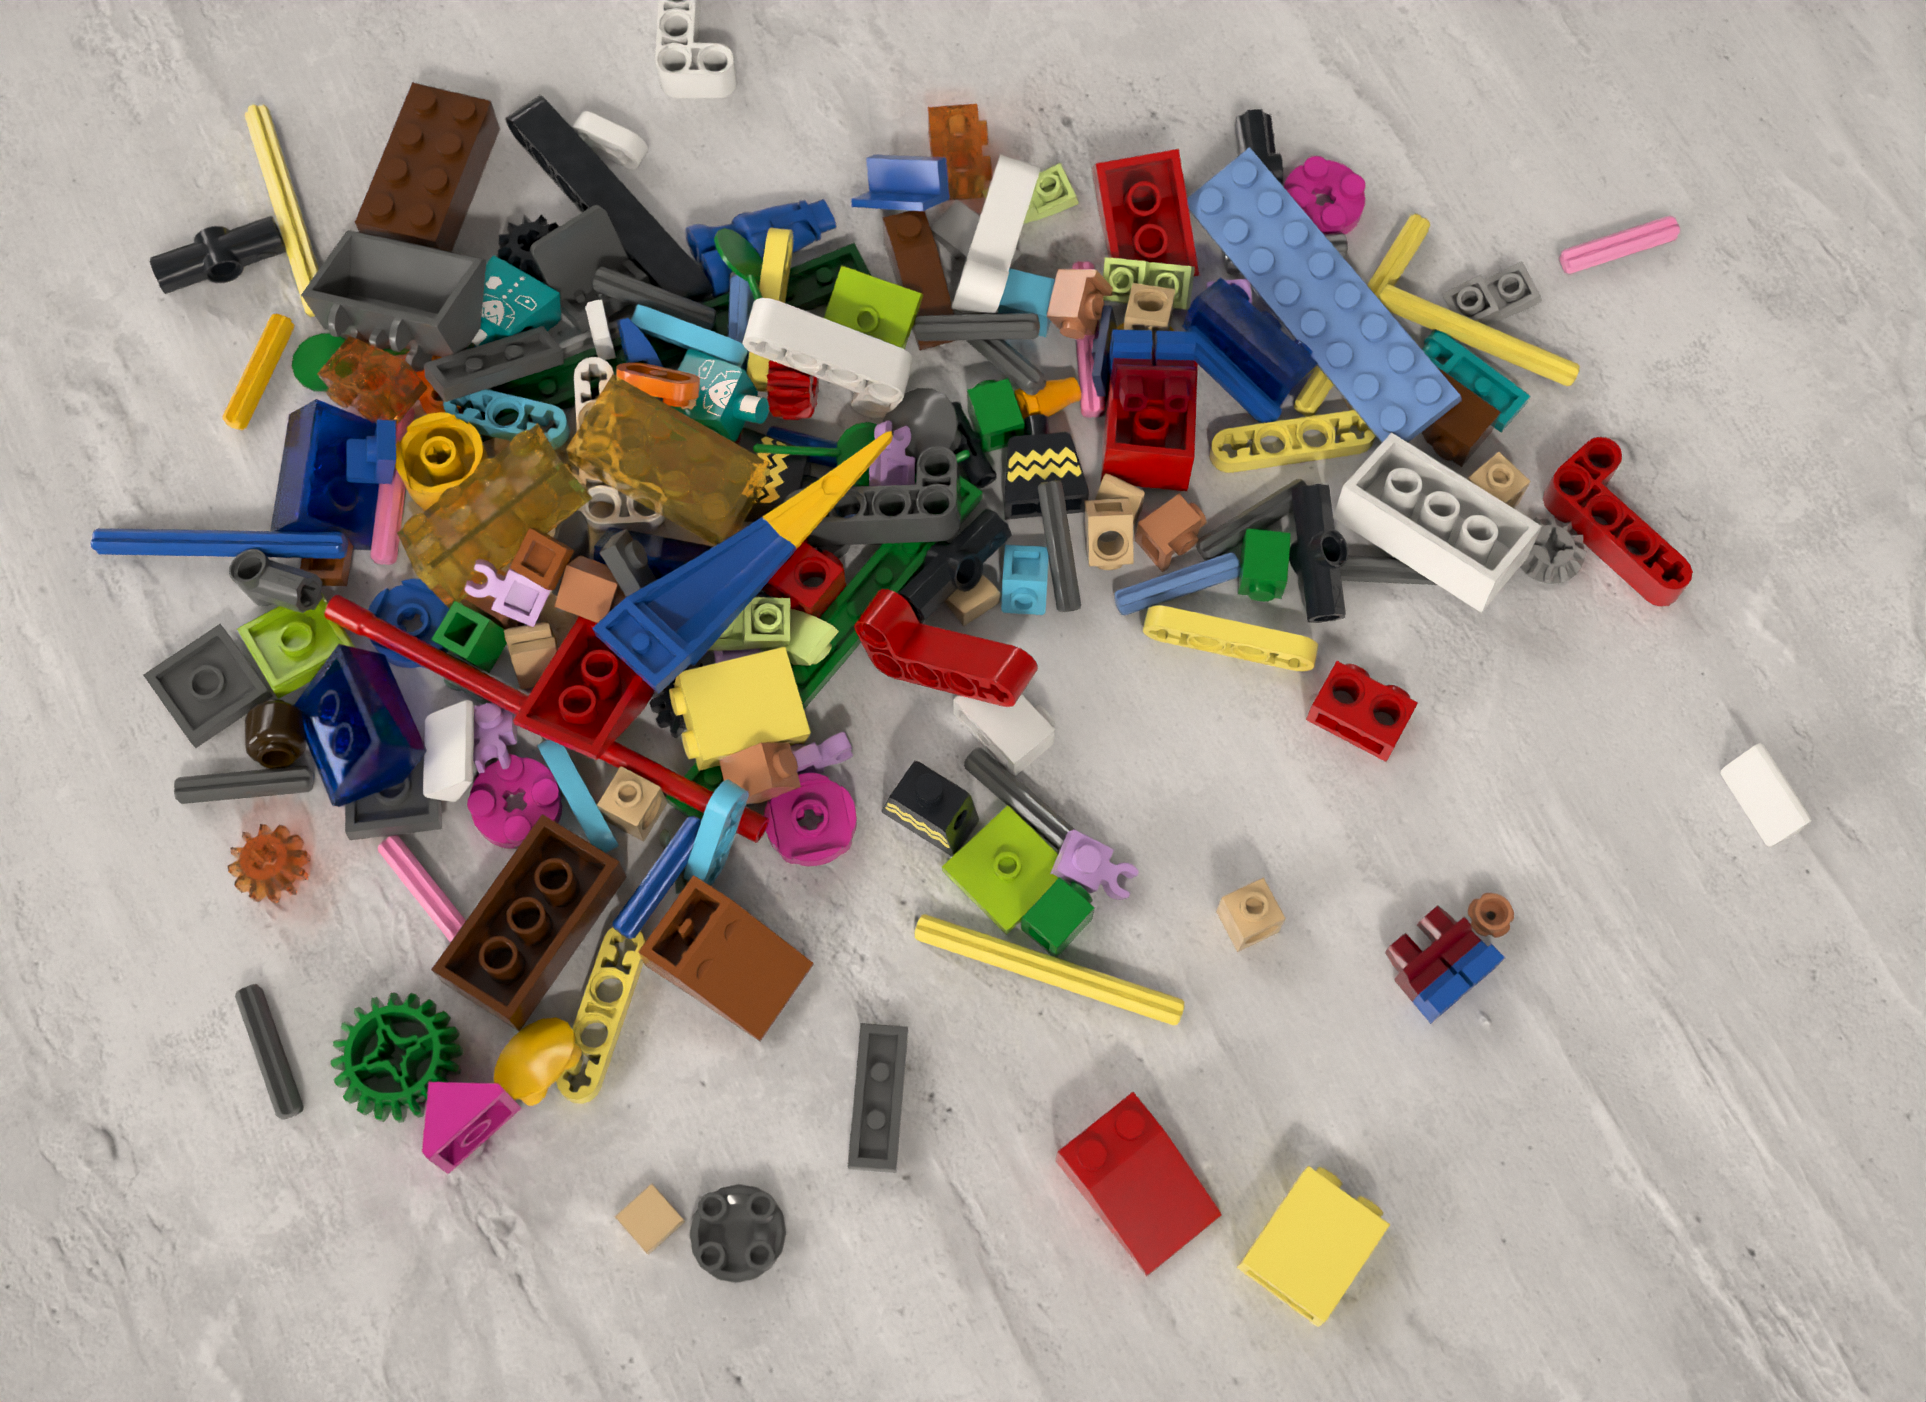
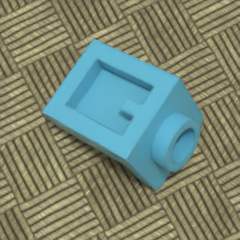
M1005 545L1002 612L1044 615L1046 613L1049 561L1047 547Z

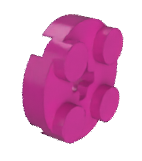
M1312 156L1288 175L1283 186L1324 235L1338 232L1346 235L1357 226L1361 219L1366 202L1364 192L1366 188L1365 181L1360 175H1357L1341 163L1326 160L1320 156ZM1326 194L1334 203L1325 202L1323 206L1316 204L1317 197L1315 195Z
M509 754L511 763L507 769H502L498 759L497 762L485 768L484 773L478 775L472 785L467 807L475 826L485 839L502 848L516 849L514 846H520L542 814L559 823L562 816V795L557 781L546 766L530 758H521ZM524 793L523 800L527 804L526 808L523 810L515 808L511 812H507L505 810L508 806L506 799L511 794Z
M818 773L799 774L800 788L774 797L770 800V803L768 801L764 811V816L769 818L766 833L772 847L786 862L802 866H819L837 859L841 854L846 853L850 849L857 827L856 809L851 795L842 785L840 787L836 782L830 781L827 776ZM808 809H813L815 816L823 815L824 817L823 822H819L814 830H808L806 826H799L798 820L804 819V811Z

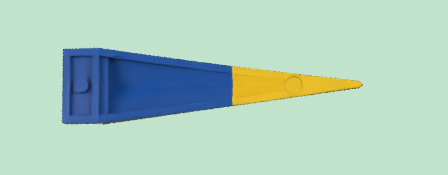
M892 431L885 432L819 480L733 536L662 578L627 596L592 628L595 635L659 694L690 664L694 666L892 442Z

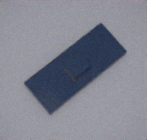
M1103 305L1098 339H1094L1092 347L1094 360L1092 379L1097 396H1106L1110 374L1108 355L1112 330H1117L1112 305Z

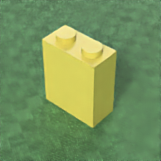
M785 647L683 671L676 677L675 688L669 690L674 713L676 716L683 714L687 728L686 732H682L686 755L688 759H696L699 771L720 766V759L761 742L790 743V746L804 744L811 734Z
M1307 1166L1237 1268L1319 1327L1326 1322L1390 1224L1381 1218L1384 1213L1373 1202L1362 1196H1359L1356 1200L1340 1189L1343 1183L1334 1174L1322 1167H1318L1315 1171L1310 1166Z

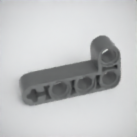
M942 446L930 447L923 451L918 458L917 481L914 485L851 487L806 538L810 546L939 542L954 537L959 531L961 524V481L956 455L952 450ZM940 473H943V474H944V475H942V476H934V475L940 474ZM804 489L795 490L794 492L790 493L786 497L784 502H786L787 500H789L790 498H792ZM937 511H945V512H943L942 514H937V515L933 514L934 512H937ZM891 513H900L896 516H888ZM856 514V515L853 516V517L844 518V517L847 516V515Z

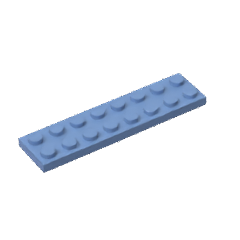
M1250 147L1187 198L1189 212L1243 277L1249 281L1252 288L1381 443L1391 433L1406 442H1410L1462 401L1461 395Z

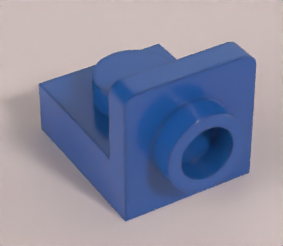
M377 419L375 436H367L366 440H347L346 479L348 482L392 484L396 464V420Z

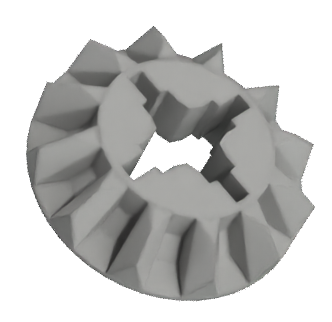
M1554 515L1547 519L1535 517L1533 521L1542 527L1528 558L1520 568L1531 578L1543 583L1556 584L1571 579L1581 569L1587 553L1584 550L1583 535H1578L1572 529L1571 522L1563 523L1558 521ZM1550 536L1554 540L1555 547L1562 549L1557 552L1551 563L1547 549L1540 548V546L1545 545Z

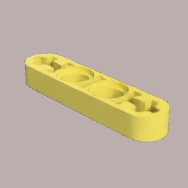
M771 227L768 230L759 284L763 298H770L783 303L786 301L793 253L792 230ZM749 351L747 374L759 392H767L766 375L768 374V362L770 360Z
M1355 410L1221 430L1212 440L1209 458L1212 465L1218 470L1225 473H1234L1361 454L1372 447L1376 436ZM1352 425L1357 426L1360 432H1364L1362 439H1357L1355 433H1349ZM1334 427L1337 428V430H1336V436L1341 435L1340 438H1339L1338 443H1335V429H1334ZM1308 430H1318L1324 434L1326 443L1320 447H1312L1304 441L1303 434ZM1267 436L1278 437L1283 442L1284 449L1278 453H1269L1262 448L1260 440ZM1248 440H1252V456L1249 455L1250 447L1246 448ZM1224 444H1230L1233 450H1237L1236 457H1229L1227 451H1222Z
M1168 606L1149 607L1143 626V633L1147 637L1164 643L1293 671H1309L1315 667L1318 643L1302 635Z
M612 927L603 938L572 1028L575 1033V1043L581 1048L582 1054L589 1058H600L597 1065L588 1060L585 1075L591 1080L589 1086H580L578 1092H573V1086L567 1079L569 1075L579 1074L583 1064L581 1058L574 1067L565 1070L556 1081L559 1091L567 1100L573 1103L583 1104L590 1102L601 1090L644 964L638 953L646 942L641 931L635 938L631 939L634 946L637 947L636 950L627 951L622 961L624 969H630L628 975L617 968L605 967L607 962L616 967L619 951L614 944L616 941L624 942L626 937ZM610 978L621 981L623 993L619 999L611 1003L599 1000L597 990L600 983ZM601 1023L607 1027L608 1035L606 1041L601 1046L595 1048L584 1045L582 1042V1032L589 1024Z

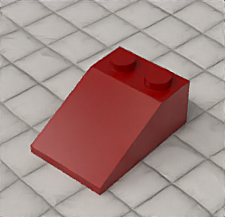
M1179 149L1095 163L1091 171L1108 257L1195 267L1194 277L1200 276Z
M1195 361L1197 373L1191 401H1188L1187 411L1184 413L1168 412L1164 409L1163 400H1148L1147 407L1140 412L1124 411L1121 400L1113 399L1109 376L1101 482L1105 474H1110L1137 487L1188 491L1195 458L1198 364Z
M579 616L513 721L514 725L597 760L642 713L654 693L652 688L595 635L592 628L597 622Z
M1134 1092L1130 1093L1057 1151L1056 1163L1146 1277L1222 1215L1166 1131Z

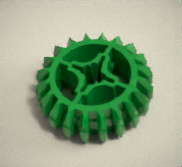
M391 992L388 997L387 1006H385L378 997H372L370 1005L373 1011L367 1014L362 1008H355L354 1014L359 1019L357 1024L353 1026L349 1022L341 1023V1029L349 1035L347 1040L337 1039L333 1041V1047L344 1053V1055L330 1060L331 1066L334 1069L342 1071L334 1078V1083L339 1088H347L343 1095L344 1100L349 1104L358 1101L357 1111L364 1116L374 1110V1118L384 1122L392 1110L394 1120L401 1123L407 1117V1108H410L417 1118L423 1117L424 1108L422 1103L427 1100L429 1082H449L445 1079L447 1074L459 1075L462 1068L450 1061V1059L463 1055V1048L460 1045L450 1044L460 1036L459 1030L455 1026L446 1027L451 1017L446 1011L436 1013L437 1005L430 999L420 1005V998L416 994L410 993L403 1003L398 993ZM401 1022L416 1023L427 1028L429 1034L420 1038L416 1034L403 1038L395 1030L393 1024ZM377 1034V1047L372 1053L363 1057L368 1043ZM393 1042L406 1053V1056L400 1055L404 1059L399 1064L402 1072L389 1061V1059H395L391 1056L395 1051ZM433 1051L430 1066L425 1075L418 1081L416 1076L417 1068L422 1061L431 1057L430 1052ZM392 1076L400 1085L402 1091L396 1093L377 1092L370 1089L365 1080L372 1077L381 1079Z

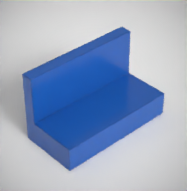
M877 154L867 157L869 192L852 198L851 204L852 207L925 211L950 199L946 157Z

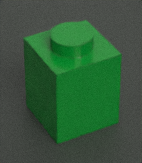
M1009 378L1000 381L985 380L975 385L974 388L967 389V411L974 431L978 432L981 437V447L984 453L1008 447V440L1013 436H1024V420Z
M1246 528L1241 546V572L1238 582V595H1248L1250 599L1260 602L1272 601L1275 598L1282 599L1288 580L1291 533Z
M455 600L431 639L452 654L487 673H490L507 644L503 628Z
M1059 877L1022 917L1021 930L1051 956L1057 958L1093 919L1095 907L1090 904L1093 899L1079 884L1072 882L1068 885Z

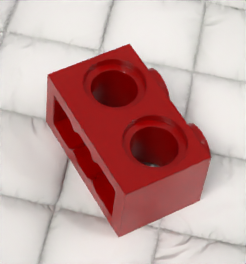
M805 539L761 590L772 598H790V609L802 611L820 618L846 587L843 564L835 555L827 550H822L820 553L810 546L808 540ZM811 577H819L824 580L817 587H807L803 584L805 580Z
M1336 661L1314 700L1306 720L1387 762L1418 702L1410 699V695L1402 688L1395 685L1385 686L1370 678L1368 672L1355 664L1345 665ZM1345 691L1351 695L1354 702L1350 704L1341 703L1334 697L1333 692ZM1385 712L1389 714L1394 724L1384 725L1379 723L1374 717V713Z

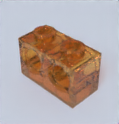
M965 104L928 107L930 156L946 157L949 199L984 198L982 191L984 190L985 181L992 180V166L990 155L983 156L982 146L988 145L987 120H979L978 105ZM961 133V134H964V135H962V136H955V135H953V134ZM957 169H967L968 171L959 172V171H956V170H957Z
M352 336L345 340L317 373L329 388L326 394L333 402L344 409H347L349 406L354 407L362 416L374 423L377 419L396 420L397 426L427 390V386L407 361Z

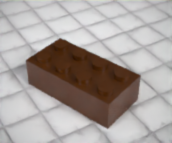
M412 82L355 220L358 231L452 252L500 131L492 102Z
M542 814L431 971L443 984L520 1032L627 878L620 862Z

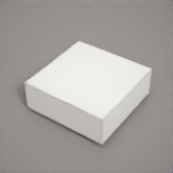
M602 299L587 302L585 308L598 358L603 360L616 358Z

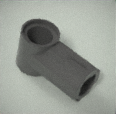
M249 549L238 554L229 567L231 579L258 606L275 604L304 613L310 609L315 610L322 599L321 587L323 582L316 574L269 560L258 549Z

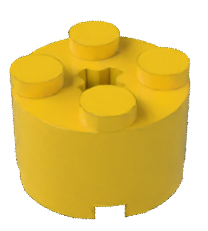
M438 412L419 417L406 428V434L400 442L398 440L396 443L395 466L409 495L423 511L430 515L457 514L484 502L488 498L493 474L492 464L482 439L473 425L457 419L453 414Z

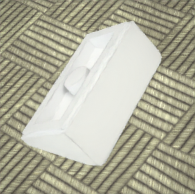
M465 700L436 711L425 719L423 794L427 798L456 802L473 782V701Z
M1761 742L1727 764L1720 771L1724 781L1768 847H1773L1796 835L1812 821L1803 804Z

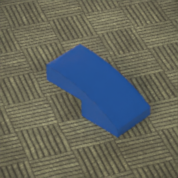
M629 318L616 320L626 363L643 361L646 364L663 367L655 350L640 329ZM651 396L652 401L655 403L663 401V398Z

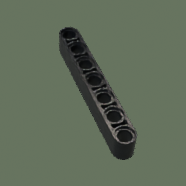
M537 96L505 118L511 133L520 145L581 212L594 205H600L606 210L628 258L648 276L653 286L697 303L702 302L713 294L712 285L697 264L543 96Z

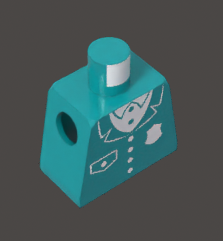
M493 255L486 264L480 330L466 350L541 326L548 332L562 320L560 293Z
M688 348L678 371L691 373L700 378L699 397L690 400L689 405L684 407L668 406L662 401L655 416L671 441L731 444L738 439L746 421L762 424L766 420L769 412V403L766 398L757 396L758 390L746 371L741 367Z

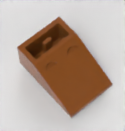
M694 875L638 951L646 967L760 1042L814 965L812 961L741 906Z

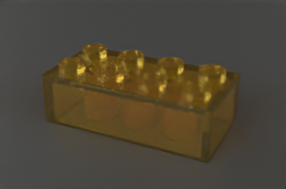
M612 374L566 448L572 465L715 546L737 533L770 478V463L614 374Z
M537 423L530 430L517 434L510 442V445L494 458H488L481 462L474 473L458 486H452L445 490L439 500L426 511L409 518L397 534L416 575L450 609L454 600L459 603L469 595L464 590L467 580L473 581L476 584H483L488 580L484 573L474 570L477 559L489 561L499 572L514 560L529 528H538L547 534L593 497L568 457Z

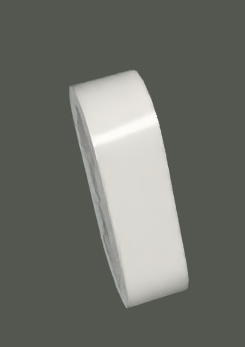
M583 111L572 126L576 133L596 154L629 169L638 168L648 153L647 144L637 134L594 113Z

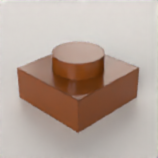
M529 528L510 569L546 590H555L574 549L538 528Z
M348 539L347 555L341 559L302 558L300 569L316 574L322 580V586H347L354 546Z

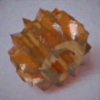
M260 823L258 836L253 837L249 832H242V838L246 844L244 847H230V853L238 860L227 866L228 872L232 876L237 877L234 886L241 893L249 891V897L259 903L267 895L272 903L279 904L282 890H286L290 895H297V888L293 885V882L295 880H309V874L301 867L311 862L310 854L305 850H301L305 843L298 834L290 836L289 829L280 824L272 832L267 824ZM276 860L274 865L266 864L263 868L265 862L273 863Z

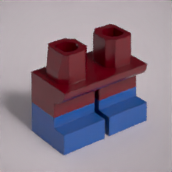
M1112 330L1108 355L1113 399L1121 400L1124 411L1140 412L1147 407L1148 400H1163L1164 409L1168 412L1184 413L1187 411L1188 401H1191L1197 373V367L1194 364L1195 332L1156 331L1153 346L1152 331Z
M1439 906L1431 910L1417 924L1421 931L1432 941L1428 948L1422 951L1405 933L1385 951L1388 959L1399 972L1394 981L1430 1024L1490 974L1505 959L1492 944L1487 946L1472 931L1471 924L1465 916L1456 922L1451 915Z

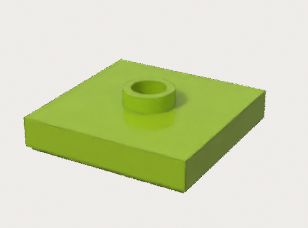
M841 266L824 318L905 350L923 294Z
M322 593V599L315 610L310 609L300 613L278 606L236 628L277 699L359 656L344 628L325 618L324 613L328 602Z
M1007 805L942 866V871L1007 935L1022 921V917L1059 878L1051 874L1058 853Z

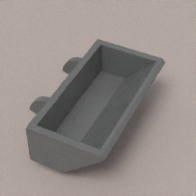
M347 230L301 296L322 327L329 330L331 336L350 335L342 350L344 354L360 357L370 347L381 350L387 344L391 346L393 351L397 352L405 348L409 349L410 352L406 356L403 367L410 371L420 372L424 370V363L430 362L433 355L446 357L465 351L480 330L486 259Z

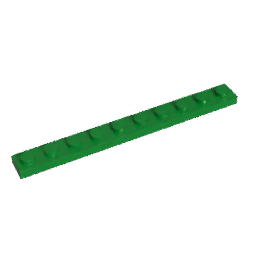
M960 476L962 524L983 499V491ZM937 511V512H934L933 514H935V515H937V514H942V513L945 512V511ZM936 542L882 544L820 616L819 619L833 625L839 631L830 642L832 644L830 652L819 663L811 664V666L793 665L790 662L804 710L860 645L861 641L856 634L854 626L878 591L889 589L899 593L924 569L926 554ZM695 763L684 775L685 778L712 792H715L724 781L721 766L699 771L697 763ZM670 795L666 796L667 802L687 818L695 816L702 820L704 813Z

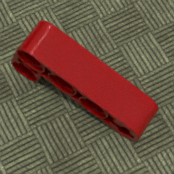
M1595 437L1585 443L1554 473L1544 491V506L1558 521L1563 523L1571 522L1572 529L1578 535H1583V543L1646 601L1655 606H1669L1678 599L1692 580L1693 571L1691 565L1685 557L1606 487L1622 461V452L1618 444L1610 438ZM1590 460L1600 462L1604 468L1594 466ZM1560 487L1570 488L1575 495L1566 494ZM1592 516L1602 517L1608 525L1599 524ZM1625 545L1637 548L1641 555L1629 552ZM1649 562L1652 564L1651 568L1647 566Z
M889 589L878 591L854 626L856 634L871 662L880 672L888 677L1003 707L1015 705L1038 670L1035 659L1019 647L919 623L908 601Z

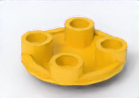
M554 1017L543 1018L525 1026L510 1039L501 1051L494 1068V1083L499 1084L514 1100L520 1099L528 1106L541 1102L548 1092V1087L556 1082L565 1070L574 1067L581 1058L582 1050L575 1043V1033L569 1023Z

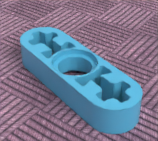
M637 304L631 319L640 331L687 350L690 348L738 367H742L748 352L743 344L736 340L643 305Z
M488 389L443 402L446 413L453 414L457 419L466 423L469 422L476 428L479 434L546 450L559 448L567 441L570 434V428L564 412L559 407ZM467 401H471L474 409L466 408L463 414H459L457 406H464ZM510 408L519 413L518 419L511 425L501 426L495 422L496 415L503 409ZM480 411L485 412V420H483ZM529 414L531 415L533 423L528 422ZM550 420L555 421L557 429L550 428L547 434H543L540 426H547Z
M549 739L538 744L537 747L590 843L605 853L618 847L616 839L565 747Z
M729 779L724 780L718 786L706 806L684 872V879L688 882L694 875L712 886L726 863L749 796L747 790Z

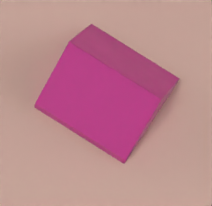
M429 1082L422 1153L429 1161L449 1174L522 1108L499 1084Z

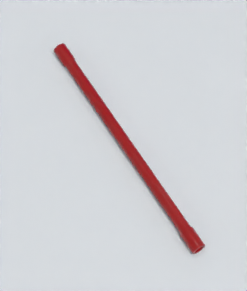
M339 594L332 597L326 606L324 613L326 619L359 636L368 637L517 715L528 695L376 617L370 610ZM616 741L599 757V759L618 769L622 766L658 785L664 793L702 813L705 812L706 806L714 793ZM745 806L736 833L758 843L768 827L769 818Z

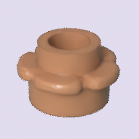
M1485 893L1480 899H1474L1470 903L1468 916L1472 919L1471 927L1476 933L1481 936L1492 935V937L1498 938L1504 936L1510 930L1509 924L1514 920V911L1505 897L1495 893ZM1487 912H1492L1495 918L1493 920L1488 919L1486 916Z

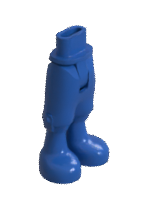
M822 199L808 204L806 200H800L799 203H788L750 213H741L735 216L731 224L709 227L704 224H694L687 227L685 235L690 252L695 262L702 264L703 273L713 288L712 296L717 298L728 292L730 274L733 272L723 261L716 249L714 238L719 230L726 228L743 236L754 247L763 261L769 228L789 229L793 231V253L814 241L821 240L822 233L836 228L835 219L826 201Z

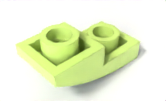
M1061 163L1039 173L1023 224L1054 215L1079 204ZM989 188L982 191L985 199Z
M1105 257L1103 277L1113 287L1112 296H1104L1103 300L1128 303L1132 284L1137 283L1175 289L1173 308L1190 310L1195 267Z
M754 597L708 651L758 649L790 644V598Z
M790 609V644L760 649L764 652L785 647L789 661L793 665L811 666V664H817L827 656L832 648L830 642L839 631L833 625L815 616Z

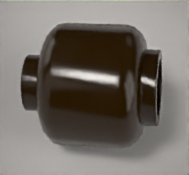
M280 699L267 700L249 710L245 717L246 753L252 760L265 768L273 769L290 766L306 750V723L303 712L298 707Z

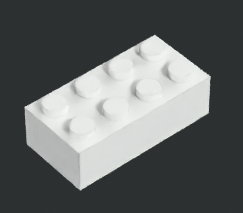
M1393 433L1382 442L1343 485L1333 518L1481 613L1528 558L1542 527Z

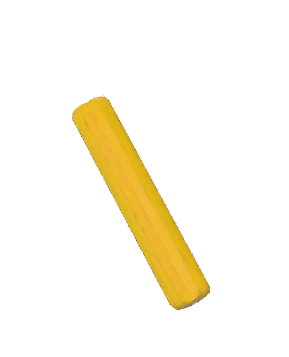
M277 313L270 316L222 415V419L229 427L237 430L247 428L294 330V324L287 316Z

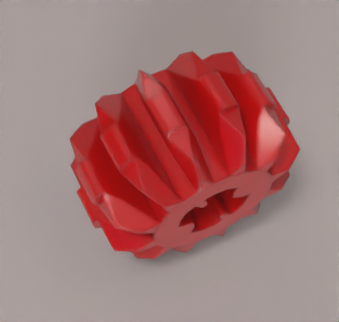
M770 360L768 362V374L766 375V390L769 410L772 416L781 417L783 420L811 418L817 406L820 378Z

